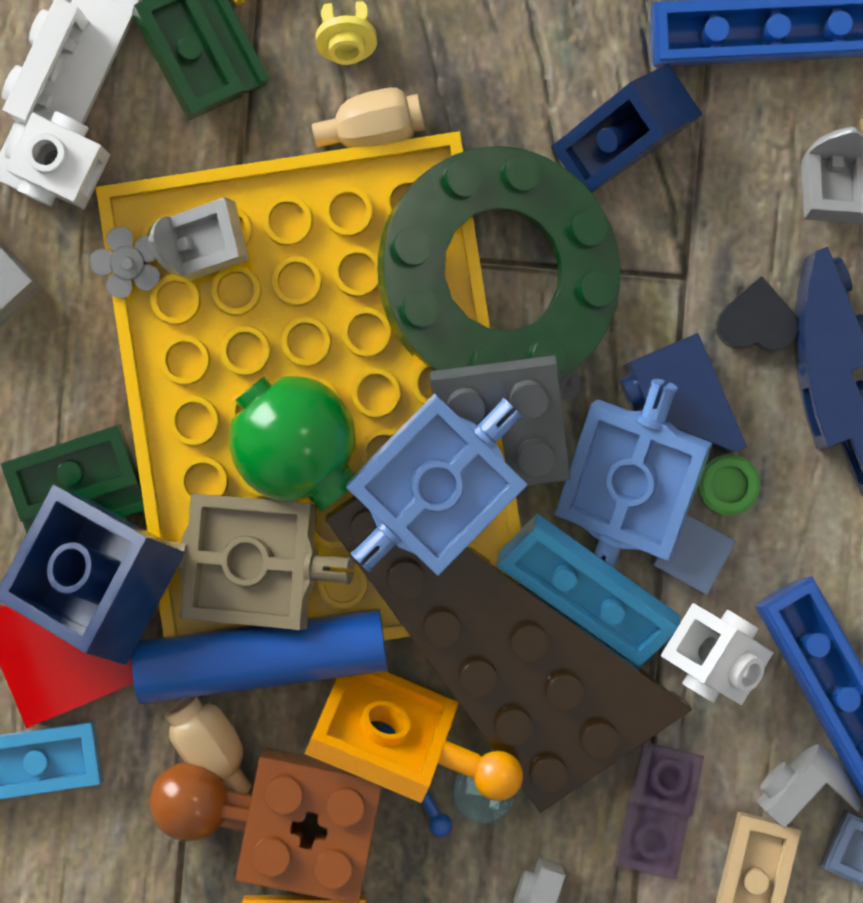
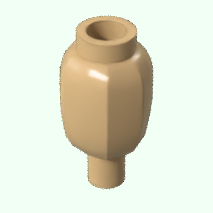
M393 87L366 92L348 99L339 108L335 119L312 124L317 148L336 143H342L347 148L383 145L412 139L414 132L426 130L419 95L406 96L402 90Z
M198 697L184 698L175 703L166 712L165 717L171 724L169 739L184 762L204 767L216 773L224 780L227 790L248 793L252 785L239 768L243 758V746L234 727L216 705L201 703Z

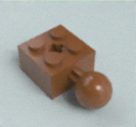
M265 747L259 757L252 795L227 790L224 780L216 773L198 765L181 762L167 768L156 779L151 789L149 807L157 827L164 834L175 840L184 842L199 841L213 834L219 827L245 831L235 881L346 903H359L382 786L311 756ZM307 812H313L318 814V825L327 828V831H318L315 837L303 834V828L297 826L296 822H303Z

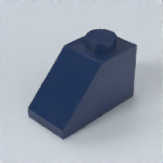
M668 63L631 81L553 144L551 148L563 166L574 174L592 193L664 145L703 114Z
M699 333L624 365L628 377L621 379L620 384L632 411L643 410L652 385V379H662L666 381L664 387L669 382L678 387L666 421H669L680 431L713 443V448L723 452L731 453L747 448Z

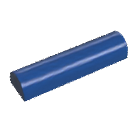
M685 0L653 2L650 15L652 63L654 67H662L668 63L672 67L863 57V0Z
M813 576L805 577L766 596L755 605V608L863 799V665Z
M380 608L308 618L306 630L244 626L140 640L131 655L134 688L140 704L388 671Z

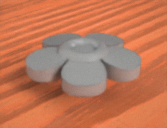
M124 226L113 228L108 232L106 238L108 246L114 253L108 249L101 248L95 250L91 255L90 266L96 274L107 275L112 271L114 272L106 282L108 293L114 297L125 298L129 296L133 287L132 278L136 286L144 291L153 289L159 282L160 272L153 265L144 263L155 260L147 244L149 235L140 237L134 247H132L133 234L130 229Z

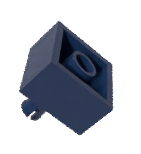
M52 485L0 584V602L86 654L127 665L185 552L102 505Z

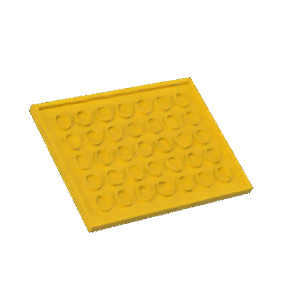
M460 131L405 139L383 145L359 146L96 187L105 249L113 253L114 251L108 246L106 238L111 229L119 226L130 229L133 234L132 247H134L140 237L150 234L153 224L160 218L170 217L225 197L236 203L249 261L194 280H188L171 274L156 259L151 262H144L145 264L153 265L160 272L158 284L153 289L144 291L136 286L132 278L133 287L129 296L125 298L112 296L148 532L164 541L181 542L189 523L191 493L274 500L258 493L243 480L233 463L229 448L231 421L242 410L235 399L263 376L266 377L271 385L283 376L308 377L325 384L343 400L350 411L356 432L355 450L350 455L348 466L355 474L432 396L430 371L433 370L416 355L412 356L395 334L386 316L378 286V251L386 221L406 190L428 169L450 156L463 152ZM471 216L455 231L446 250L445 278L452 299L467 317L490 329L474 219ZM501 437L495 444L499 447L504 458L503 442ZM349 490L324 510L320 511L317 509L315 543L318 555L352 557L325 521L326 515L354 496ZM309 497L299 498L296 501H294L301 503H313ZM516 497L467 546L469 548L472 547L489 559L490 563L495 567L497 566L498 552L521 530ZM355 560L354 568L330 567L331 571L354 573L350 584L315 581V585L310 593L308 618L380 608L384 640L410 637ZM177 567L159 602L163 637L252 626L180 618L183 586L178 571L179 567Z

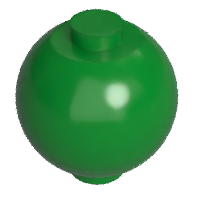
M263 376L235 399L242 410L231 421L229 448L238 473L250 487L263 496L282 502H294L299 498L309 497L320 511L327 508L348 491L345 484L355 475L348 466L350 455L355 450L356 432L350 411L343 400L331 388L317 380L303 376H283L271 385L266 377Z

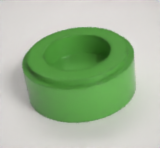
M734 454L719 455L706 462L697 487V493L702 503L711 511L722 515H736L748 510L755 503L760 491V478L753 464L744 457Z

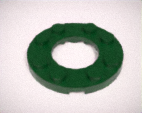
M490 146L470 149L450 156L428 169L413 182L403 194L396 207L391 211L381 236L378 251V286L386 316L395 334L412 356L416 355L433 371L555 355L558 378L560 380L577 369L597 348L608 330L618 301L620 289L619 254L611 225L600 204L588 188L563 166L545 156L520 148ZM490 210L515 212L526 218L532 226L540 229L550 241L558 263L557 289L548 308L532 324L513 331L489 329L468 318L452 299L445 278L446 250L455 231L471 216Z

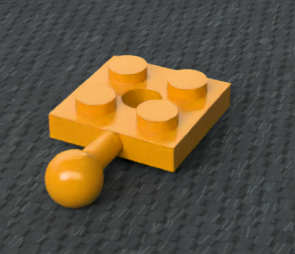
M386 671L336 678L305 751V754L420 803H422L429 789L437 764L473 778L477 790L484 797L493 801H503L511 798L518 792L523 781L522 767L513 755L504 751H492L481 756L446 740L459 704L458 701ZM371 721H380L388 724L394 729L395 734H386L377 730L371 724Z

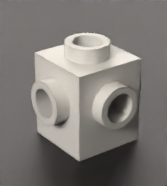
M55 111L51 120H48L32 112L27 124H18L8 140L5 157L10 160L5 170L21 180L17 191L50 207L55 198L58 197L84 210L108 162L110 154L100 144L85 138L89 128L73 118ZM57 154L55 161L49 164L50 159Z
M692 603L661 656L688 673L682 684L714 703L721 693L742 705L750 691L761 681L765 666L774 652L753 640L759 629L733 612L726 610L723 617L719 619Z

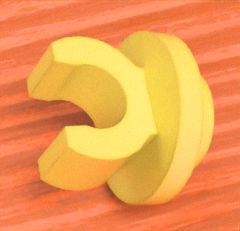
M363 1L356 2L355 16L334 17L332 3L323 5L321 10L322 24L316 32V48L327 60L341 65H351L366 59L376 49V30L368 21V9Z

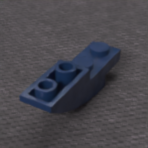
M825 247L805 257L797 290L795 316L798 320L799 329L794 340V353L798 386L805 417L816 448H827L838 443L841 444L861 496H863V380L855 382L851 372L863 367V314L855 315L847 293L852 291V281L843 260L840 257L833 259L829 248Z

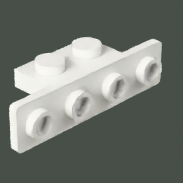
M54 0L49 11L42 9L38 13L29 32L28 42L32 44L30 52L22 67L16 65L11 70L2 90V99L6 100L2 110L15 122L0 152L1 183L16 190L19 187L21 180L5 170L10 160L5 157V149L16 126L20 123L26 125L32 112L51 120L54 112L57 111L82 124L85 123L134 19L132 15L133 7L135 4L142 2V0H72L71 3L65 0ZM57 154L50 159L49 164L55 161Z

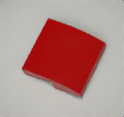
M6 605L0 606V667L26 729L134 684L131 657L127 665L86 654Z

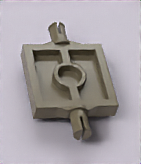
M191 493L189 523L181 542L166 541L185 552L178 566L183 586L180 618L306 630L310 593L315 585V581L350 584L354 573L331 571L330 567L354 568V560L352 557L318 555L315 543L318 508L313 503L282 502Z

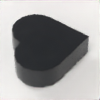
M763 276L758 278L723 308L715 324L717 335L726 346L734 349H744L755 344L760 349L769 352L779 351L791 345L799 329L798 320L794 312Z

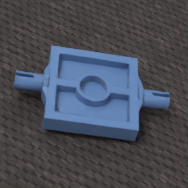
M652 379V385L643 411H628L599 399L591 404L569 469L570 480L565 481L554 515L582 526L594 538L598 539L594 554L603 561L605 560L613 568L616 566L621 549L642 550L669 561L675 552L713 444L680 431L669 421H666L678 387L671 382L664 387L666 381L662 379Z
M434 393L345 484L346 488L370 510L377 526L351 552V555L370 572L397 545L401 549L416 554L438 576L528 485L505 463L499 447L495 444L523 416L505 398H502V401L476 425L474 422L458 416Z

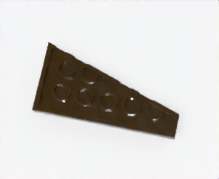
M352 496L329 512L325 518V521L350 555L377 528L370 510L355 496ZM397 545L370 572L362 566L361 562L359 563L353 557L494 751L507 752L518 760L523 771L521 788L540 813L692 710L689 702L672 690H667L646 675L643 669L626 658L625 660L597 640L592 633L492 565L489 559L472 547H466L438 576L416 554L401 549Z

